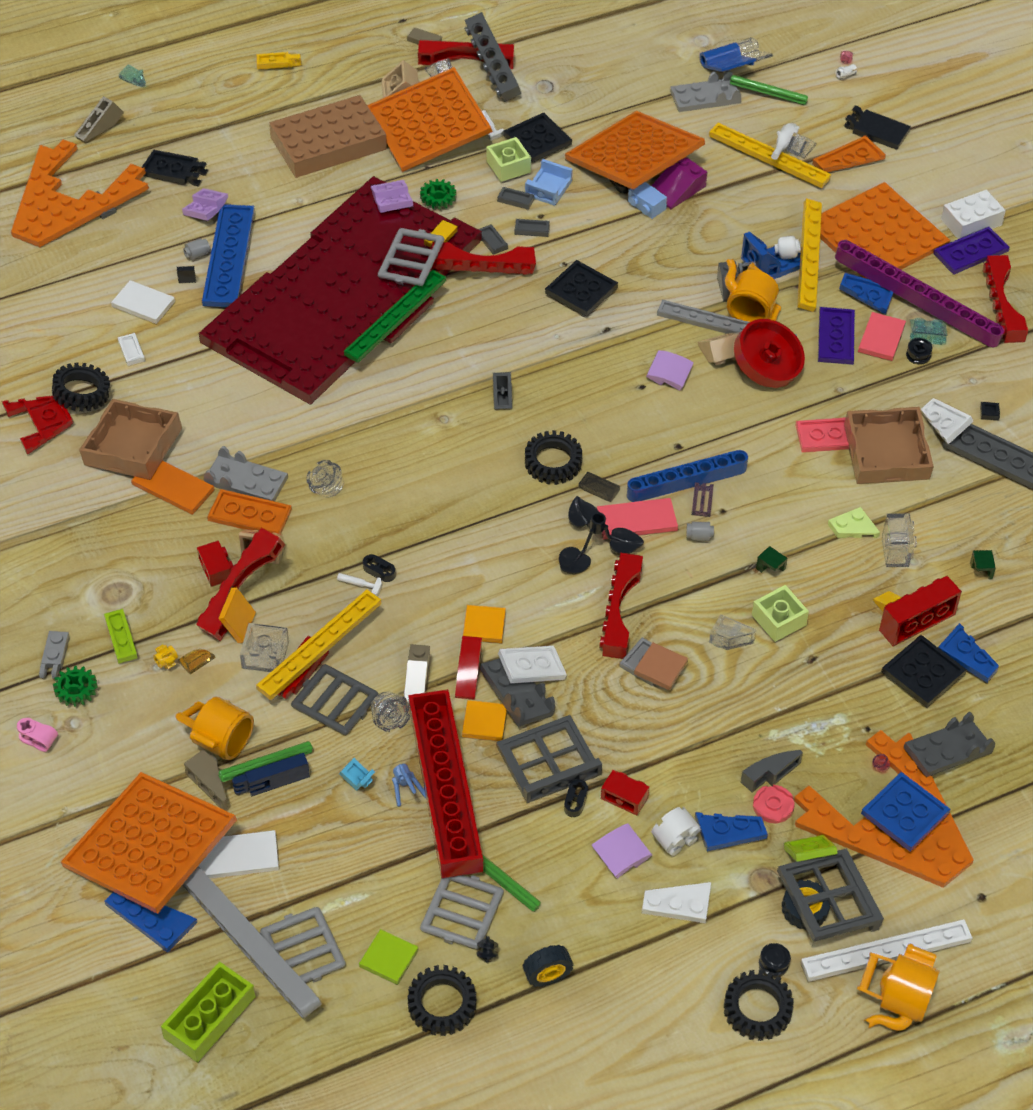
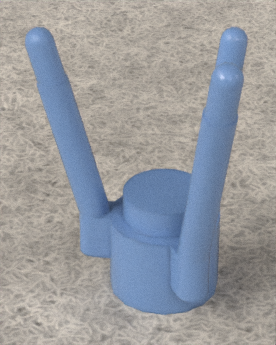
M397 765L393 769L395 777L392 778L397 806H401L399 784L402 786L408 785L412 793L415 794L414 783L426 799L424 788L415 778L414 773L410 772L408 765Z

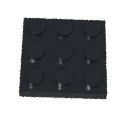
M544 112L504 130V137L506 139L518 138L530 155L531 163L572 145V139Z
M576 260L545 288V294L587 317L618 288V282Z
M920 635L884 665L881 672L925 707H928L966 674L967 669L924 636Z

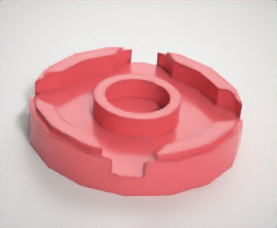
M763 786L754 796L753 809L758 817H762L763 821L768 823L785 822L794 811L793 796L782 786Z

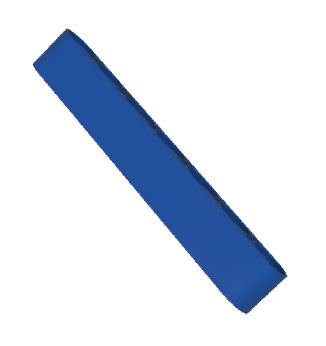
M736 450L631 478L627 483V499L631 502L644 501L741 475L747 470L748 454L743 450Z

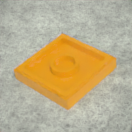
M235 587L231 588L219 620L237 643H244L256 612L239 589Z
M467 605L463 636L482 637V642L502 643L506 608Z
M467 700L462 737L493 741L503 740L507 713L504 705L501 703Z

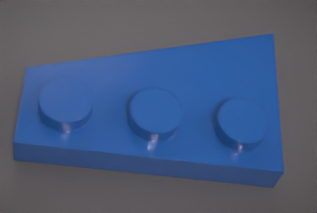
M844 273L839 288L885 315L893 296V291H889L869 279Z
M960 623L938 647L967 669V671L986 683L998 671L999 665L984 649H980L975 643V639L964 631V627Z
M695 812V819L701 828L700 833L707 851L767 839L768 833L762 817L744 815L727 817L716 813L712 816Z

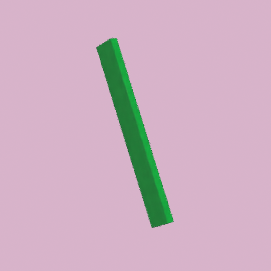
M432 269L423 286L415 285L347 347L344 350V355L359 363L446 282V277Z

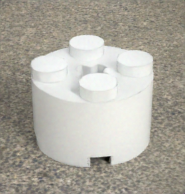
M677 807L661 818L663 823L660 826L655 824L651 831L665 851L673 857L681 851L682 846L686 844L690 846L697 841L696 835L701 828L685 807L682 809Z

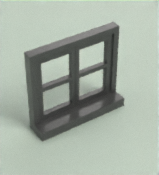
M571 715L496 742V747L526 803L567 789L574 780L581 779L587 781L602 774L600 759L594 758ZM566 730L574 745L550 753L542 738ZM535 741L543 757L519 765L511 749ZM577 750L584 763L561 772L553 758ZM546 761L553 775L529 784L522 770Z
M847 848L837 851V854L793 862L778 867L777 872L813 942L869 927L871 932L880 929L884 917ZM836 864L847 886L829 890L819 869ZM813 870L824 892L804 897L793 875ZM852 894L862 916L845 920L834 898ZM828 900L839 922L819 927L809 905Z

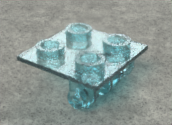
M923 318L910 319L912 332L910 333V340L923 338V334L924 338L927 339V334H930V343L932 342V336L933 344L942 345V343H946V336L948 334L945 322L937 319L932 321H925Z

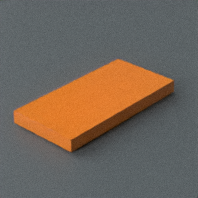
M163 460L150 480L140 477H134L131 480L132 485L192 515L215 490L213 485Z
M220 489L207 519L210 522L244 530L259 531L262 527L271 533L281 534L291 513L292 506Z

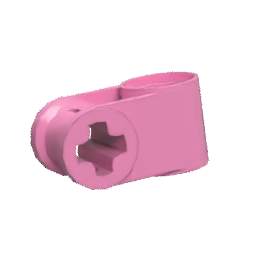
M31 718L20 719L17 723L20 741L43 752L49 750L58 736V732L53 727L44 725Z

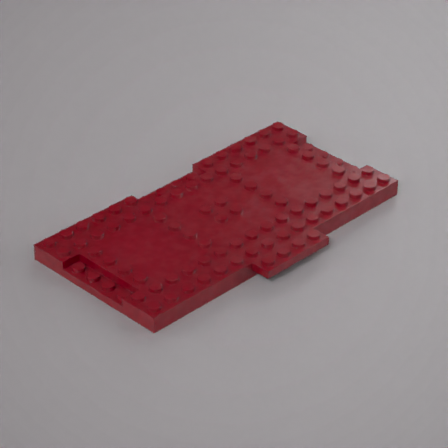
M373 176L310 232L311 238L271 274L266 272L202 329L199 332L200 343L311 405L355 363V361L344 355V350L415 286L407 283L400 285L396 284L393 280L378 277V272L400 228L414 231L422 229L426 230L427 233H431L444 220L457 226V232L448 242L469 253L482 241V231L455 217L449 220L414 201L411 207L380 213L371 186L387 182ZM403 236L400 242L401 244L421 248H431L424 245V239ZM396 250L393 258L426 264L429 256ZM390 264L386 272L419 279L422 270ZM433 269L434 271L444 276H446L451 271ZM430 296L384 340L390 344L393 343L434 303V298Z

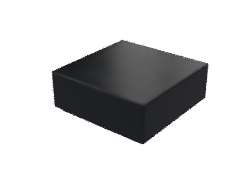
M194 266L177 267L178 283H196Z
M981 402L980 418L982 420L999 421V403Z

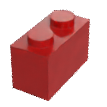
M218 540L197 547L198 559L210 586L213 587L221 584L227 579L233 567L232 561L227 560L228 553L225 546L221 547Z
M612 770L601 787L600 799L638 816L649 798L650 786H647L642 781L628 777L623 772Z

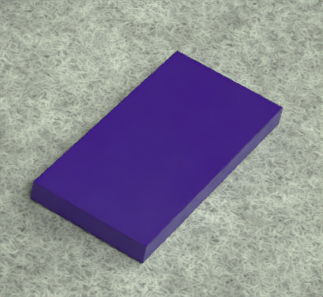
M986 227L934 249L933 254L954 275L985 262L987 256L1002 255L1009 252L1010 247L990 227Z
M819 308L818 362L854 364L855 309Z

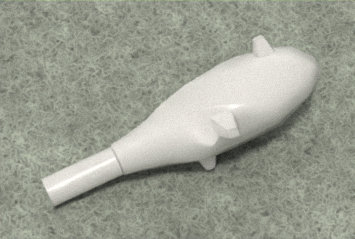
M788 123L780 131H777L776 149L771 156L772 159L776 160L783 150L799 140L798 129L800 127L795 123Z

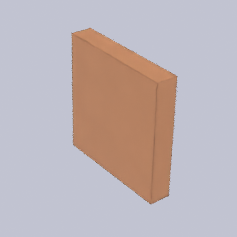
M652 642L635 668L634 674L670 690L687 664L688 658Z

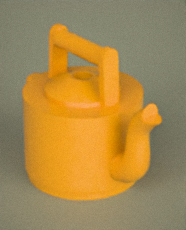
M734 259L726 260L729 270L725 277V286L730 291L727 300V310L732 318L747 322L756 319L776 321L781 311V306L775 303L779 294L777 282L770 275L755 266L753 262L735 280L737 271Z
M213 697L206 704L197 701L193 706L177 713L175 716L179 722L192 728L190 739L194 744L227 760H232L241 753L251 736L254 726V718L249 712L220 697ZM199 712L195 720L190 718V716Z
M911 943L908 944L904 955H898L897 960L870 952L869 961L860 986H857V989L882 1000L880 1008L900 1016L893 1018L881 1014L872 1015L864 1019V1021L869 1022V1028L875 1025H883L889 1029L901 1031L908 1028L913 1020L922 1022L940 970L933 967L937 955L918 948ZM879 959L893 963L882 976L880 982L881 996L868 990Z

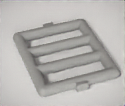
M400 228L378 272V277L393 280L396 284L400 285L407 283L423 286L444 242V237L427 233L426 230L422 229L414 231ZM403 236L434 241L435 245L433 249L401 244L400 242ZM396 250L429 256L426 264L393 258ZM390 264L422 270L419 279L386 271Z
M464 875L442 878L421 923L420 930L443 938L444 942L449 944L455 942L473 949H479L480 947L477 946V942L485 938L504 890L501 887L482 882L479 877L473 875L471 878ZM452 880L494 895L490 904L446 890L449 881ZM445 898L485 911L486 914L483 921H478L439 908L438 906L441 899ZM434 915L478 929L475 939L430 925Z
M319 907L311 908L294 916L292 913L284 916V920L260 930V934L278 954L281 950L323 934L327 944L285 960L290 967H293L331 951L335 961L300 975L299 977L305 983L311 980L313 983L322 979L321 976L343 968L346 964ZM315 917L319 925L318 927L274 944L270 934Z

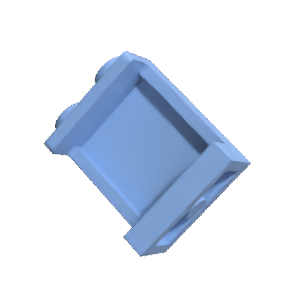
M543 159L541 161V169L534 179L526 181L525 192L534 194V199L556 206L572 182L573 169Z

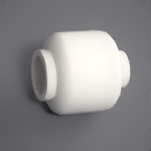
M795 236L780 237L778 244H775L776 255L779 254L783 260L796 258L798 253L801 252L799 239H796Z

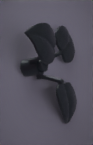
M576 496L569 507L568 519L575 527L581 528L586 525L590 531L582 551L576 547H566L560 552V569L569 574H579L589 568L591 558L584 553L592 534H600L605 530L607 538L611 539L610 548L618 554L634 552L644 544V540L626 528H614L610 535L608 525L605 524L606 516L599 512L595 506Z

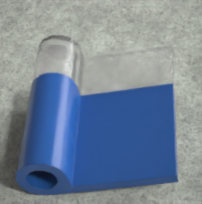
M751 37L701 52L699 58L704 68L723 72L746 64L752 66L756 61L773 57V53L759 51L757 40Z

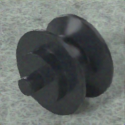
M486 936V939L477 942V946L481 950L476 955L484 959L486 963L498 956V953L494 951V948L498 947V943L490 939V936Z

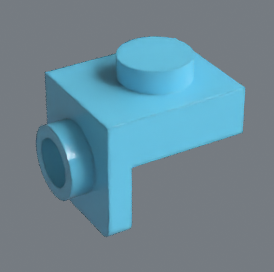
M353 758L341 770L339 775L357 791L362 786L366 788L373 781L371 776L375 771L373 769L367 771Z

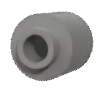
M200 238L186 243L183 252L186 258L189 257L190 260L207 255V252H210V246L206 239Z
M710 522L687 523L686 537L691 539V541H710V537H714V526H710Z

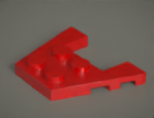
M54 396L36 397V400L28 401L23 398L18 399V402L2 401L8 417L27 411L37 430V433L20 438L26 454L31 453L73 425V420L67 408H64V404L59 405L58 400H54Z

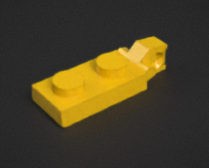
M288 52L256 55L257 69L301 66L300 54L292 55L288 54Z

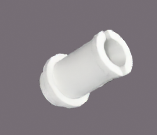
M855 64L847 67L841 66L836 70V76L839 79H845L846 76L856 74L857 70H853L857 69Z

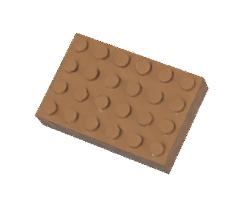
M361 95L269 122L270 137L295 178L387 150L386 133Z

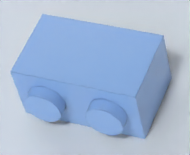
M644 182L635 189H629L628 202L653 219L666 210L667 197Z

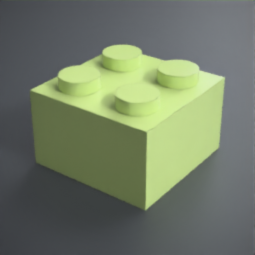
M517 137L486 146V162L500 182L531 172V157Z
M786 585L755 600L752 610L754 619L774 642L806 626L809 614L806 607Z

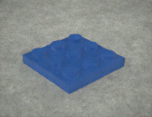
M900 772L862 809L861 814L911 852L950 813V808L904 773Z

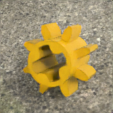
M162 644L155 648L157 653L153 655V658L158 667L170 669L176 665L174 660L178 658V655L171 645L167 647L166 644Z

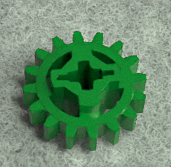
M436 179L435 182L429 180V184L424 183V187H421L420 199H422V203H426V207L431 205L432 209L438 207L440 210L442 206L447 208V205H453V201H456V189L454 185H451L450 181L445 183V179L441 181Z
M74 666L73 670L67 667V672L60 671V677L54 678L53 688L55 697H58L60 703L65 701L66 706L73 703L74 707H76L78 702L84 705V700L91 701V695H96L95 689L98 688L96 676L92 675L91 670L86 671L84 666L80 670L77 666Z

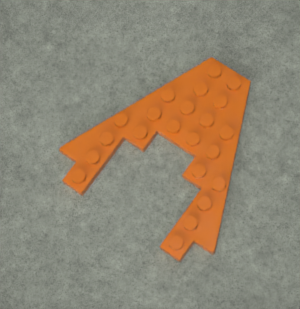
M63 139L54 149L40 145L11 230L12 237L38 247L53 241L113 207L115 208L148 190V183L140 181L145 175V169L130 164L103 194L88 189L78 200L56 192L62 185L61 179L52 176L78 149L77 144Z
M880 730L867 740L866 746L898 774L900 772L904 773L946 805L932 775L926 777L903 748L905 742L913 740L910 733L894 742ZM810 785L794 797V802L806 812L795 821L796 827L817 836L824 835L831 842L944 888L973 864L974 859L951 813L910 852L866 817L853 826Z

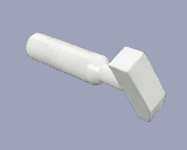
M482 110L483 115L492 128V133L488 134L489 139L494 140L502 137L504 129L496 130L487 112Z
M339 573L337 577L338 581L360 587L373 588L372 593L377 597L382 587L381 578H377L375 584L366 582L364 579Z

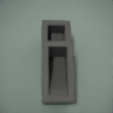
M793 750L763 758L742 771L740 783L752 793L766 781L773 786L801 764L803 752L801 750Z

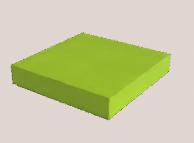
M824 835L784 843L785 851L796 862L837 854V847Z
M380 929L359 962V967L398 985L417 954L418 946Z

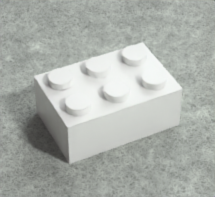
M984 190L945 204L941 220L956 238L960 239L986 227L994 229L1002 226L1006 210L988 190Z

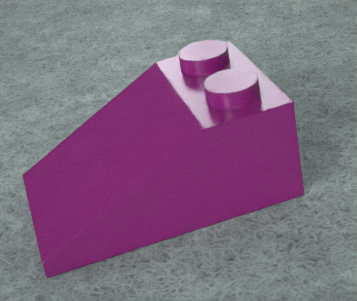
M685 157L668 167L651 186L667 197L666 207L671 210L706 187L707 171L688 157Z

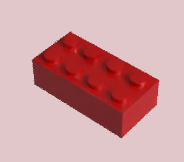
M948 575L941 579L938 578L925 587L922 586L915 592L906 594L895 602L888 603L883 610L879 631L894 647L956 615L962 591Z

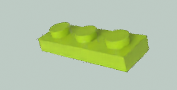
M120 609L105 613L104 617L118 664L137 659L136 649L124 610Z

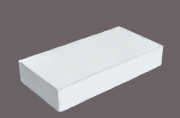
M135 333L118 337L119 345L128 366L145 362Z

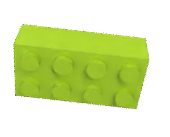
M219 961L161 1025L163 1038L198 1063L254 1000L255 991L253 984Z

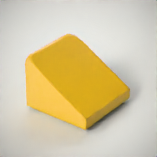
M887 591L874 598L873 601L883 612L884 607L888 603L895 602L901 599V597Z

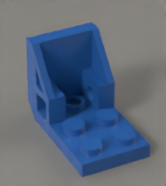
M744 233L741 259L744 263L756 261V266L773 279L800 270L801 252L798 253L796 258L783 260L779 254L776 255L775 246L767 249V245L753 233Z

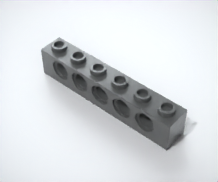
M480 12L466 19V27L464 29L468 36H472L470 41L474 48H478L479 51L476 53L480 61L484 60L483 67L486 73L490 72L489 79L492 85L496 84L497 88H495L498 97L502 96L504 102L522 94L483 13Z

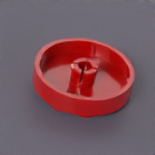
M756 319L751 321L742 329L734 342V355L740 370L752 381L764 387H784L790 384L804 367L805 354L800 340L787 326L775 320Z

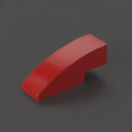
M462 636L455 698L475 700L480 669L482 637Z

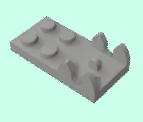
M727 70L722 79H718L716 72H712L708 81L671 86L670 92L678 112L740 104L741 93L735 85L730 84L732 72Z
M226 446L220 448L215 462L210 470H207L204 474V481L216 488L270 501L276 500L288 479V473L247 461L241 451H238L235 457H232Z

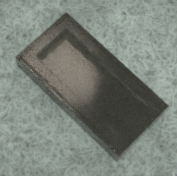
M587 472L578 484V488L609 502H612L620 491L619 485L590 472Z

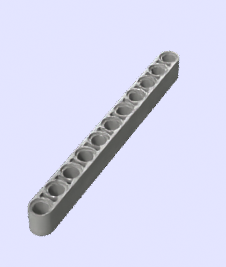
M198 866L182 886L303 1019L322 1005L319 998Z

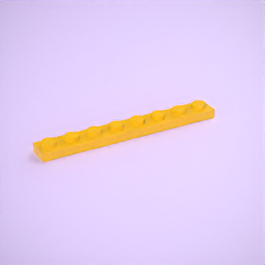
M717 123L709 131V137L820 188H823L831 179L830 173L784 152H781L776 160L772 159L771 156L775 148L723 124Z
M806 198L803 204L797 307L814 312L817 303L822 203Z
M366 589L256 684V689L272 700L381 605V599Z

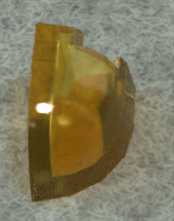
M195 649L179 658L178 663L191 675L216 657L208 650Z

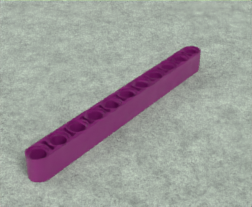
M841 240L838 243L835 259L839 263L887 290L893 291L896 295L989 347H997L1004 333L1001 325L848 240Z

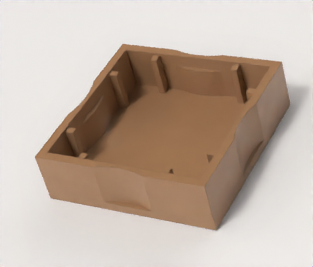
M112 399L102 414L98 425L90 432L79 449L84 465L150 480L182 430L178 412L143 407L136 403Z
M920 407L847 411L844 427L857 484L930 480L934 466L929 445L924 435L925 427Z

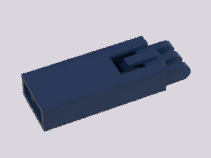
M301 753L247 771L245 774L232 779L234 793L240 795L249 792L252 797L309 778V765L305 754Z

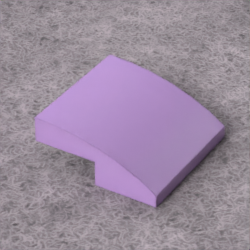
M404 180L371 186L380 213L413 206V200L408 193V186Z
M203 188L192 195L193 202L182 209L183 215L208 221L223 207L228 194Z
M658 350L646 377L659 385L665 382L680 391L694 362L677 354Z
M628 823L616 828L592 844V847L617 879L631 867L635 866L637 868L652 856L651 852Z

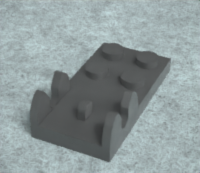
M500 658L480 665L481 672L518 727L553 716L555 700L553 696L545 698L546 688L544 683L537 685L535 682L510 683Z
M968 712L960 723L954 717L947 723L944 729L907 741L903 748L923 774L929 777L991 754L995 748V742L992 738L987 740L973 722L974 715Z

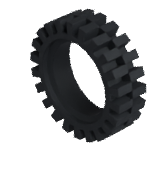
M70 363L67 364V368L63 365L53 375L52 396H54L55 401L58 400L59 405L64 404V408L68 409L69 406H72L71 410L73 411L76 408H79V412H83L84 408L87 411H91L92 407L96 410L99 406L102 407L104 402L106 403L108 400L109 377L108 375L106 376L104 371L101 372L99 367L94 370V365L92 364L86 367V363H82V366H79V363H74V366H72ZM82 380L94 384L97 390L92 393L79 394L69 391L64 385L70 381Z
M552 430V435H549V431H544V436L538 433L537 438L533 436L525 447V468L528 469V474H532V478L535 480L539 477V482L541 483L546 479V484L549 485L551 480L554 481V485H558L559 480L563 484L566 483V478L571 481L573 475L576 477L578 471L581 470L582 448L580 443H577L575 437L571 439L570 434L564 437V432L560 431L559 435H556V430ZM546 448H560L569 454L570 460L561 467H547L537 460V455Z
M435 965L434 971H431L428 967L425 969L424 975L420 972L417 974V980L415 978L412 980V986H409L408 1010L412 1021L415 1020V1025L418 1028L422 1026V1031L427 1033L428 1029H430L431 1035L435 1036L436 1031H440V1036H445V1031H449L450 1035L455 1034L456 1028L459 1031L463 1030V1024L467 1026L470 1023V1018L473 1019L475 1015L474 1010H476L475 986L472 984L469 976L465 978V972L462 970L458 973V969L454 966L452 970H448V965H443V970H439V965ZM437 984H447L455 987L463 999L460 1008L455 1013L443 1017L434 1016L427 1012L421 1000L423 994L430 987Z
M749 970V975L743 972L740 974V978L736 976L733 979V984L730 982L724 1000L725 1017L728 1016L727 1022L729 1025L733 1024L732 1029L735 1032L738 1029L740 1030L742 1037L747 1033L750 1040H753L754 1036H758V1041H763L764 1036H767V1039L770 1040L773 1039V1034L779 1036L781 1030L785 1031L791 1021L794 1008V998H791L792 991L791 989L787 990L788 984L786 982L781 984V977L778 975L775 979L772 978V972H768L766 976L763 975L764 970H759L758 974H755L754 970ZM751 989L765 990L775 997L779 1005V1011L770 1020L753 1021L747 1018L739 1008L738 1000L741 995Z

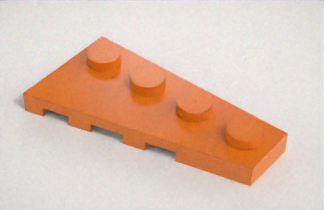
M865 135L814 158L812 164L825 172H832L884 160L886 154Z

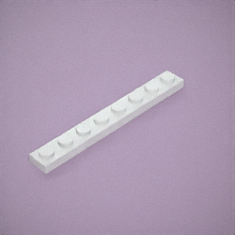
M960 920L801 959V965L807 981L810 982L866 968L870 952L897 960L899 954H905L909 943L918 948L933 952L969 943L972 941V936L965 920ZM879 959L877 965L888 963V961Z

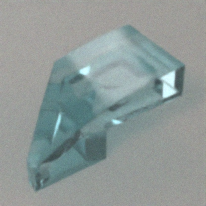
M128 64L119 73V78L130 84L145 87L146 85L143 70L139 71Z

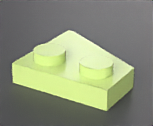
M861 507L828 520V526L837 538H862V535H873V538H878L880 535V531Z

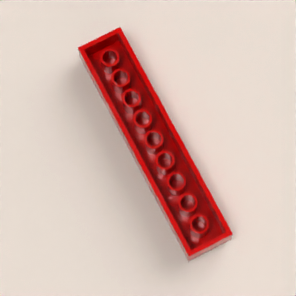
M449 690L408 695L410 717L441 879L483 872V855Z

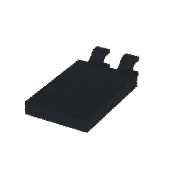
M854 105L852 108L853 113L845 118L847 122L844 124V127L852 129L853 134L861 137L866 135L870 140L898 150L911 129L910 125L866 109L863 112L857 105Z
M154 149L142 166L145 169L144 177L186 184L188 181L194 186H199L201 180H197L200 175L205 176L208 172V169H204L207 163L199 162L198 158Z

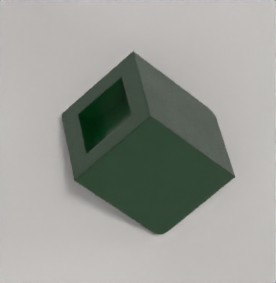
M769 546L757 557L756 569L761 573L768 567L774 571L778 569L784 571L788 558Z
M973 550L970 560L971 568H976V571H987L988 579H993L996 567L992 550Z

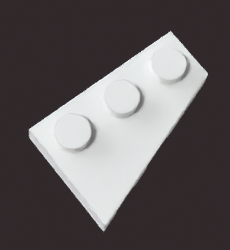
M934 398L921 409L924 417L947 444L952 442L973 423L972 416Z
M711 882L646 890L642 913L706 923Z

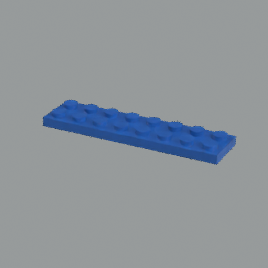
M224 204L219 210L202 306L228 307L240 296L255 212L254 206Z

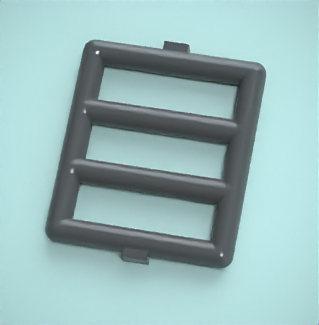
M323 664L310 680L307 679L304 682L303 689L292 701L291 706L335 731L347 735L359 719L363 720L365 718L367 709L379 694L367 685L327 664ZM326 673L335 678L311 708L302 704L303 700ZM342 682L351 686L350 690L328 717L318 712ZM358 691L368 695L344 726L335 721Z

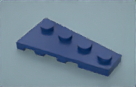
M115 892L104 901L108 908L167 953L198 923L197 918L166 905L157 914Z

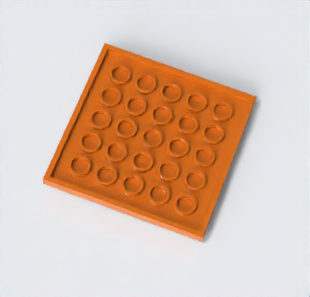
M455 67L367 105L386 133L387 146L402 172L492 133L490 124Z
M636 110L565 153V159L630 189H635L704 146L705 139Z
M886 182L821 213L820 239L835 253L838 243L841 240H848L900 270L933 254L934 249L950 243L948 237Z
M140 772L62 859L61 864L64 868L158 914L233 826L237 818L228 811Z

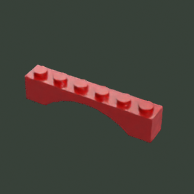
M419 40L418 65L434 66L454 59L480 61L476 53L479 50L477 47L474 48L471 42ZM498 44L510 69H513L514 44Z
M432 242L430 249H433L435 242ZM443 242L431 269L533 274L536 266L534 247L517 246L503 254L484 256L463 251L449 242Z
M1008 255L987 256L986 263L983 264V272L987 275L986 284L990 287V298H993L996 322L1004 329L1002 335L1004 343L1025 342L1028 333L1026 319L1011 306L1004 293L1003 286L1008 281L1011 271Z
M262 527L254 534L252 542L248 548L244 549L238 563L231 568L229 576L221 583L217 594L210 599L209 606L205 612L201 613L198 617L196 625L203 632L219 641L223 639L228 630L219 620V616L231 588L237 587L239 589L247 577L255 570L275 561L285 546L280 537Z
M620 553L619 560H615L614 571L617 574L612 576L611 586L614 589L609 591L608 597L611 605H607L605 613L608 621L603 622L602 632H605V637L601 636L599 648H603L602 656L624 659L627 655L629 631L621 619L619 608L625 595L640 583L643 566V556Z

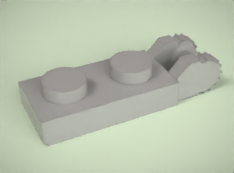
M49 631L39 671L40 678H46L48 668H53L51 672L52 679L58 677L69 642V632Z

